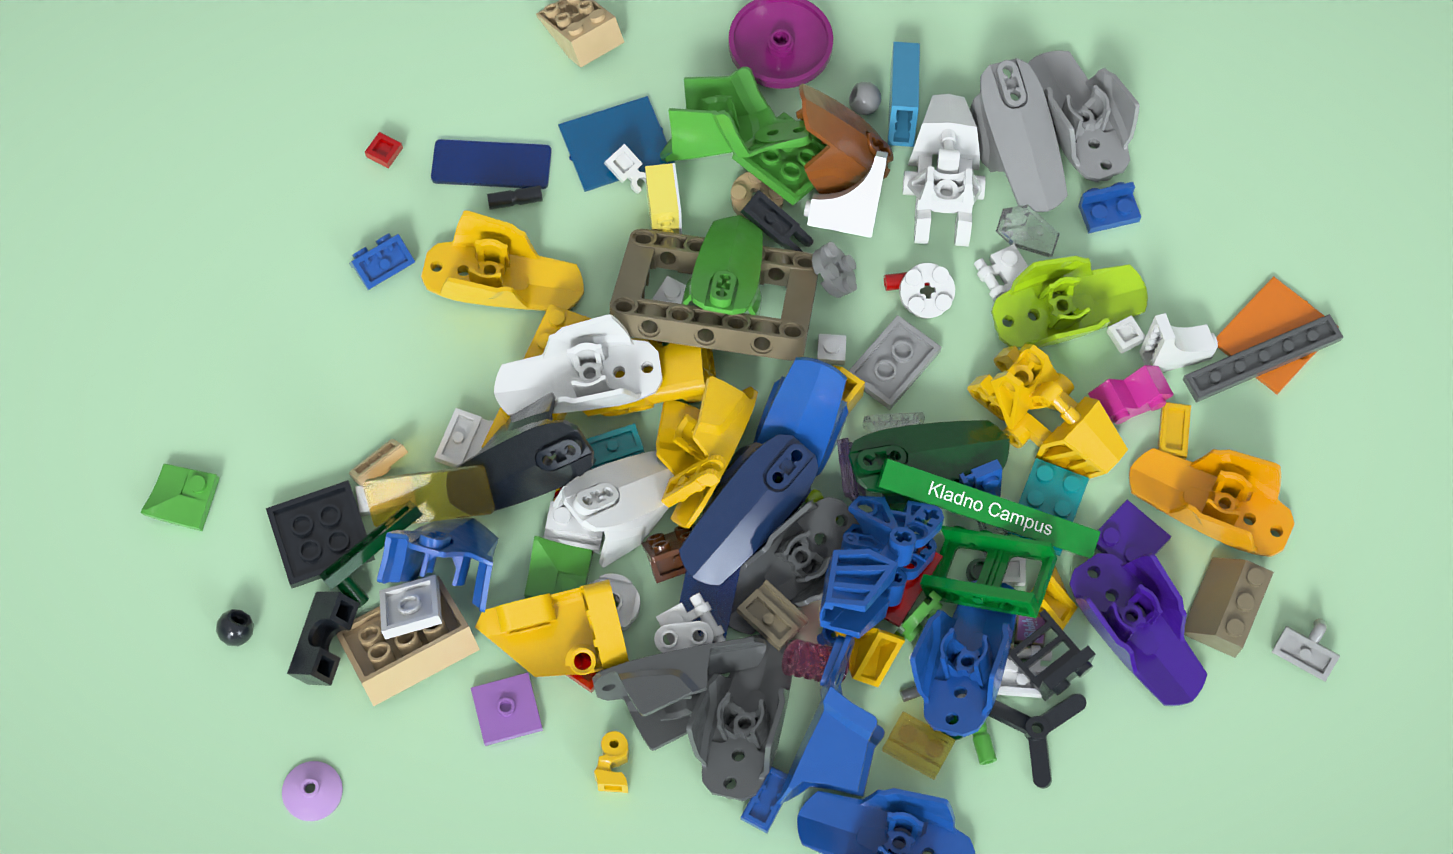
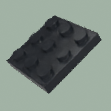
M349 480L266 508L292 589L322 579L319 575L367 536ZM374 555L365 563L375 560Z

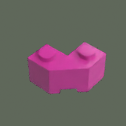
M1144 365L1124 380L1108 379L1088 393L1090 398L1100 401L1110 420L1116 425L1147 411H1155L1166 405V400L1174 395L1159 366Z

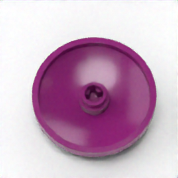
M753 0L737 13L731 23L728 42L729 52L737 69L749 67L752 70L757 84L775 89L794 88L812 81L826 68L833 50V31L826 15L808 0Z

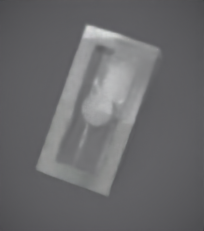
M1028 204L1003 209L996 232L1010 245L1015 244L1016 248L1046 257H1053L1060 235Z

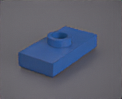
M772 766L756 796L752 797L748 802L741 820L768 833L783 803L778 804L776 802L788 774Z

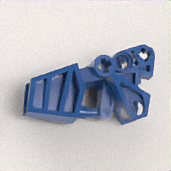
M858 496L849 505L848 511L854 515L860 525L852 524L843 534L841 549L834 550L826 570L820 607L821 627L860 638L886 617L888 606L893 607L901 603L906 581L917 578L935 556L937 543L933 538L941 530L944 521L942 509L939 507L907 501L903 512L891 510L885 497ZM867 505L871 507L873 511L867 513L862 509L858 508V506ZM924 545L928 547V549L924 548L920 555L917 554L918 548ZM910 563L915 566V568L913 569H907L903 567L907 566Z

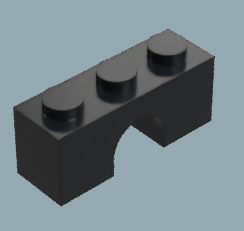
M316 592L287 674L308 685L331 686L341 658L329 652L330 643L333 637L340 631L351 630L360 603L341 592Z

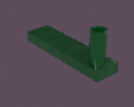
M408 501L319 576L331 590L337 587L342 594L360 603L358 608L362 607L369 600V597L350 574L385 546L387 532L405 530L423 515L414 503Z

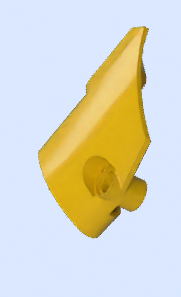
M632 338L633 340L649 342L659 353L663 382L657 392L629 404L582 412L588 417L599 414L603 416H618L653 408L654 404L683 399L688 403L700 402L703 399L707 378L710 376L716 377L713 351L708 348L675 343L663 346L661 341ZM647 366L644 368L643 372L650 373L653 370V368ZM618 371L615 377L621 378L625 375V372Z
M609 579L551 595L550 593L485 609V613H481L475 626L477 630L500 647L534 677L586 675L629 662ZM582 652L587 653L591 657V665L586 670H580L574 664L575 656Z

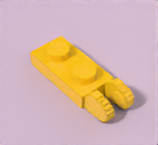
M711 455V457L700 460L670 478L661 501L670 508L678 502H684L695 492H701L706 486H715L720 482L722 475L719 472L725 468L726 459L721 457V455Z

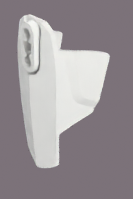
M613 315L600 316L562 327L555 334L550 335L542 355L502 364L496 377L494 395L500 407L509 416L549 393H553L556 397L553 414L629 404L656 393L663 382L659 353L649 342L631 339L626 328ZM650 366L653 370L650 373H644V368ZM618 371L625 372V375L623 377H615V374Z
M657 450L607 463L585 472L580 477L577 476L567 485L563 486L552 505L555 509L565 505L582 526L593 531H604L605 541L599 564L603 568L640 546L644 538L651 533L668 510V507L661 500L669 479L674 477V475L656 456Z

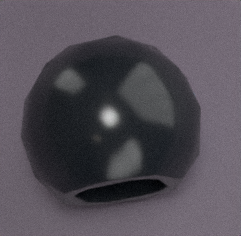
M231 609L223 613L217 621V635L228 646L243 645L253 635L254 623L250 615L242 610Z

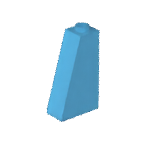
M893 42L887 143L892 146L914 147L919 110L920 43Z

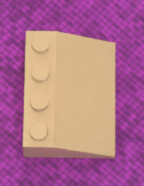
M439 575L436 577L440 588L442 624L385 639L381 632L379 606L354 619L350 631L344 630L336 634L373 706L480 650L469 625Z

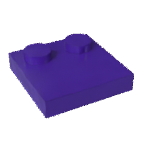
M1127 499L1098 529L1101 532L1096 548L1101 553L1114 554L1125 563H1128L1144 554L1153 553L1156 555L1172 536Z

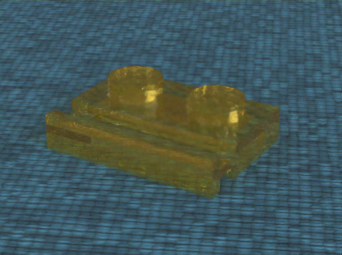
M903 711L882 751L935 780L956 740L940 731H934L931 726Z

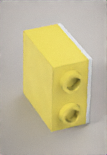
M675 163L645 166L651 230L682 234V214Z

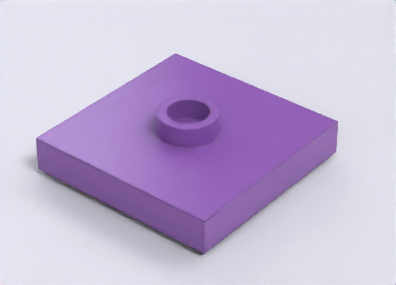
M528 673L471 688L485 746L543 731Z

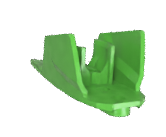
M741 215L713 221L699 251L692 277L686 284L681 304L688 305L692 300L694 304L703 310L729 315L745 313L748 310L751 315L760 316L762 295L759 285L763 247L762 230Z

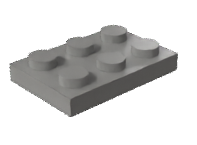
M897 315L852 366L849 372L865 382L864 392L891 410L941 352L942 347Z

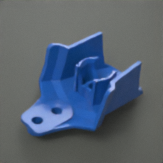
M474 518L435 520L413 531L394 530L387 532L377 582L383 584L388 582H411L418 579L419 573L421 577H425L426 573H433L437 557H452L456 567L452 585L463 586L466 582L471 559L479 561L472 603L479 608V611L485 613L493 567V556L499 538Z
M838 635L820 682V686H823L820 689L821 701L796 753L776 803L778 804L793 799L809 787L836 790L864 797L874 750L884 738L885 731L881 726L877 725V718L873 714L858 707L843 696L841 683L855 643V639L852 636L846 635L844 637Z

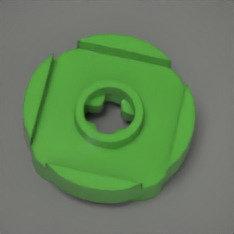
M933 590L929 594L932 600L929 601L925 598L902 624L905 630L902 631L898 628L894 634L904 637V639L911 642L922 630L923 626L920 624L925 617L929 619L936 614L937 610L942 608L943 605L939 602L942 597Z

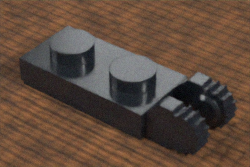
M759 190L740 211L779 246H783L784 249L803 252L800 247L789 239L792 235L806 247H810L814 242L812 237L799 227L800 224Z

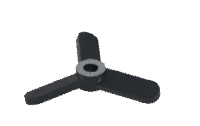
M1072 694L1042 715L1030 717L995 700L988 716L1024 733L1029 741L1033 782L1038 788L1045 789L1052 783L1047 735L1084 710L1087 702L1082 694ZM1032 726L1040 727L1042 732L1035 733L1032 730Z

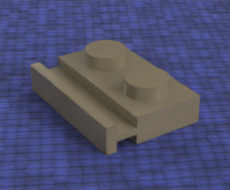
M767 580L737 608V613L778 651L809 622V618Z

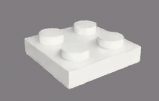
M436 575L379 590L381 632L385 639L442 624L440 588Z

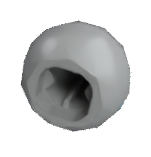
M871 82L857 83L849 97L851 109L859 115L874 113L881 103V93L877 86Z

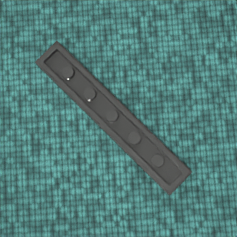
M1330 314L1184 375L1183 381L1195 402H1199L1340 342L1343 339V335Z

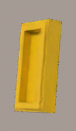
M1166 402V405L1161 408L1158 450L1186 460L1191 405Z

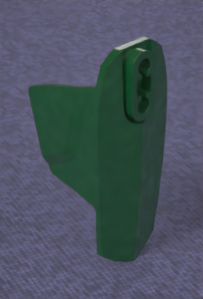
M989 420L935 422L888 428L862 436L852 443L848 457L856 482L869 492L882 493V497H885L891 510L903 512L907 501L923 502L876 487L885 459L893 461L896 459V462L959 483V474L970 475L972 469L996 459L1002 469H1004L1009 455L1010 442L1007 435ZM863 460L868 461L870 465H866Z

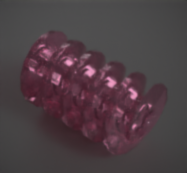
M799 639L793 640L784 651L782 671L788 676L794 675V677H804L807 680L814 679V681L821 682L833 647L814 644L808 641L805 642ZM848 661V664H847V667H846V670H845V673H844V677H843L842 682L844 681V679H845V677H846V675H847V673H848L849 661Z

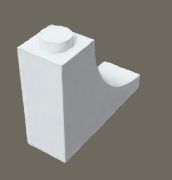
M877 151L874 163L868 173L849 189L831 194L814 193L812 200H807L804 216L808 217L807 225L871 237L888 153Z
M1164 313L1154 317L1139 353L1144 365L1159 366L1162 372L1211 360L1218 347L1215 334L1210 332L1207 324L1195 327H1174L1170 325L1167 315Z

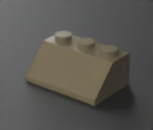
M1213 557L1186 619L1184 635L1236 658L1244 647L1274 572L1248 560Z

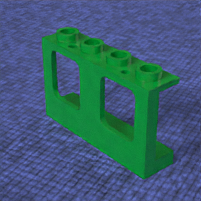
M942 525L941 531L945 541L940 554L943 555V558L932 575L923 574L920 582L927 599L932 600L929 594L934 590L942 597L941 602L1037 618L1057 561L1052 543L1043 539H1024L1013 534L1005 536L993 534L987 530L974 531L961 526L949 527ZM960 548L987 553L982 571L976 583L947 578L955 553ZM1020 557L1042 562L1035 586L1031 592L1001 587L1012 558Z

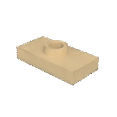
M391 439L352 469L349 475L356 483L365 487L376 477L388 473L391 466L406 455L408 451L401 443Z

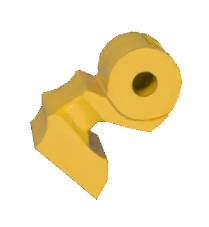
M611 731L602 738L603 756H599L597 767L594 770L598 791L628 793L627 780L624 774L611 771L613 768L628 762V742L621 732Z

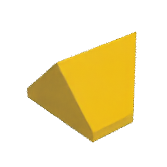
M1055 566L1039 613L1045 609L1063 630L1078 607L1069 597Z
M872 628L860 638L854 637L855 643L847 665L852 679L879 687L904 644L905 639L879 628ZM835 631L836 636L841 635L846 637V634Z

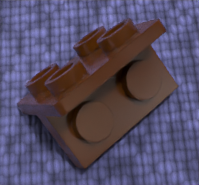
M695 524L690 528L677 526L673 532L665 535L663 533L653 534L647 538V541L641 543L643 550L647 554L656 583L688 573L681 561L679 548Z

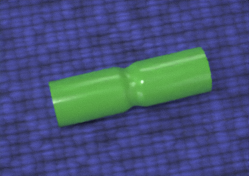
M985 721L979 731L972 734L980 765L997 761Z

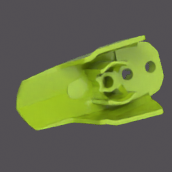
M1070 256L1032 263L1013 281L1009 291L996 298L991 314L999 340L1009 347L1016 346L1017 348H1022L1024 344H1034L1039 348L1079 338L1111 326L1131 315L1132 317L1140 315L1146 311L1148 295L1144 281L1130 264L1091 270L1089 258ZM1028 313L1034 314L1036 320H1031L1028 317ZM1002 320L1013 321L1010 327H1006Z

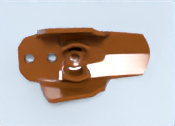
M804 83L799 85L802 109L796 112V117L804 121L807 131L820 139L824 145L827 144L819 154L812 156V159L804 165L805 172L818 193H837L857 184L872 167L877 151L888 153L883 179L887 178L890 172L888 163L894 159L893 152L889 144L880 137L872 126L858 114L830 96Z

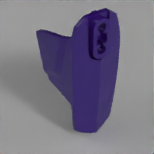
M1097 553L1075 568L1069 585L1077 604L1090 624L1124 665L1164 706H1180L1191 703L1202 690L1207 678V672L1184 638L1187 613L1184 609L1183 598L1155 554H1144L1125 563L1114 554ZM1088 571H1095L1097 578L1090 577ZM1106 592L1113 594L1115 601H1109L1106 598Z

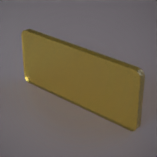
M482 465L367 479L363 484L375 527L382 524L408 501L414 503L423 514L412 524L489 515L495 509L486 470Z

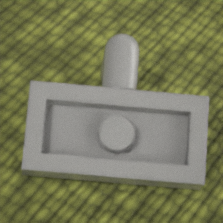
M1316 619L1314 621V628L1309 637L1286 626L1272 649V653L1325 682L1340 658L1339 654L1319 644L1327 629L1323 619Z

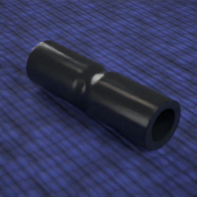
M540 185L520 188L515 191L508 190L487 194L490 210L511 207L516 204L523 205L543 201Z

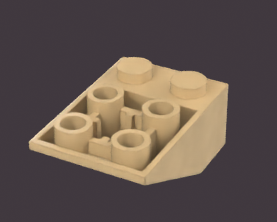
M559 0L556 3L545 6L542 11L536 13L538 19L565 54L579 67L585 66L624 43L616 17L594 0Z

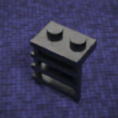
M1044 609L1039 615L1046 623L1016 647L1010 648L1008 659L1014 662L1018 667V671L1027 677L1030 685L1033 688L1035 687L1042 695V699L1046 701L1054 694L1058 696L1071 685L1070 681L1075 677L1079 676L1081 678L1093 668L1091 663L1096 653L1088 645L1080 650ZM1050 629L1058 635L1024 663L1017 656ZM1064 642L1070 650L1037 676L1029 670L1030 667Z

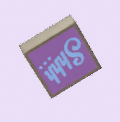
M1017 615L1014 644L1021 643L1046 623L1041 616L1032 618ZM1045 634L1038 638L1031 645H1038L1041 648H1043L1045 643Z

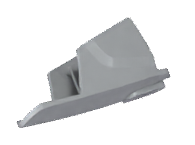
M1069 51L1046 52L1030 60L1028 64L1037 76L1047 100L1057 142L1073 167L1085 179L1094 182L1108 181L1115 175L1123 174L1130 162L1128 144L1134 136L1140 108L1135 97L1120 79L1106 68L1100 69L1088 80ZM1101 163H1103L1102 166H1103L1104 168H1107L1108 170L1102 169V168H1101Z
M1020 59L1004 60L989 65L980 76V93L973 99L970 106V112L977 126L980 160L990 172H1005L1019 209L1030 212H1048L1053 210L1064 201L1068 194L1056 133L1043 88L1030 65ZM1003 69L1010 71V78L1003 73ZM1015 94L1019 100L1011 99L1010 95Z

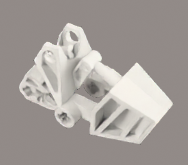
M952 94L933 95L908 166H917V171H904L903 195L916 196L914 243L928 244L931 211L935 213H957L954 245L968 247L972 227V207L976 200H983L985 194V176L974 175L973 170H979L980 166L977 126L965 97ZM933 154L938 155L936 170L932 167Z

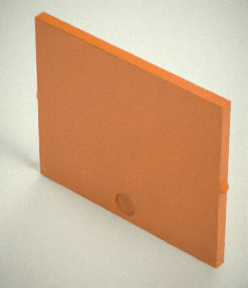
M1273 276L1216 337L1217 348L1226 355L1232 356L1324 317V315ZM1316 352L1255 378L1278 395Z

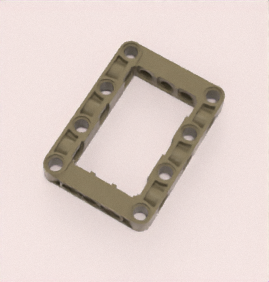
M637 229L630 234L611 298L609 313L621 322L630 337L794 361L796 357H803L818 280V274H815L812 264L813 254L763 246L760 285L765 283L786 286L787 288L781 319L745 313L729 315L703 310L698 306L645 299V286L649 285L650 269L663 268L677 270L679 273L693 274L705 237L650 229Z

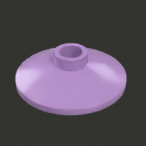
M309 761L295 767L287 775L282 787V799L285 807L294 817L303 821H317L329 816L338 807L343 793L342 781L338 773L330 765L319 761ZM309 784H315L316 786L312 793L305 792V788Z

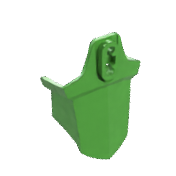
M742 67L729 76L684 77L686 109L669 108L672 138L661 151L660 158L668 162L732 152L738 158L751 157L766 150L803 147L812 142L811 133L806 130L803 120L778 119L760 92L752 70L749 67Z

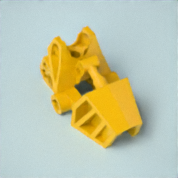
M1024 344L1020 350L1016 346L1003 348L994 358L995 365L1002 373H998L994 378L990 374L978 376L967 387V390L977 402L996 417L1006 422L1007 427L1003 432L1009 438L1012 446L1021 448L1030 439L1039 447L1035 459L1038 458L1091 479L1107 474L1128 451L1100 401L1086 396L1079 403L1072 399L1069 395L1074 390L1073 383L1065 375L1057 373L1048 355L1034 344ZM1048 407L1061 413L1060 417L1064 422L1051 432L1027 411L1029 409Z

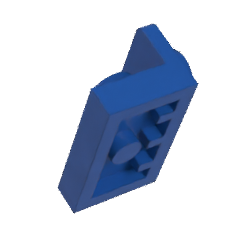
M1118 182L1111 187L1103 189L1092 188L1082 194L1078 207L1088 234L1140 222L1141 214L1133 196L1134 182Z
M388 233L375 241L378 245L370 251L364 247L352 255L355 260L349 264L355 269L367 290L415 263L414 258L399 234L392 237Z

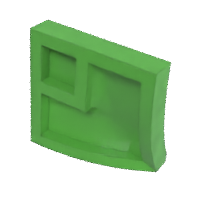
M163 464L157 482L143 506L141 514L174 525L203 531L220 478L212 473Z
M534 536L524 593L525 599L548 593L551 595L587 585L593 551Z

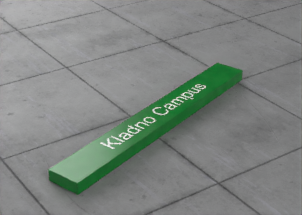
M885 459L876 486L1032 540H1046L1052 543L1053 547L1088 559L1094 555L1101 532L890 459Z

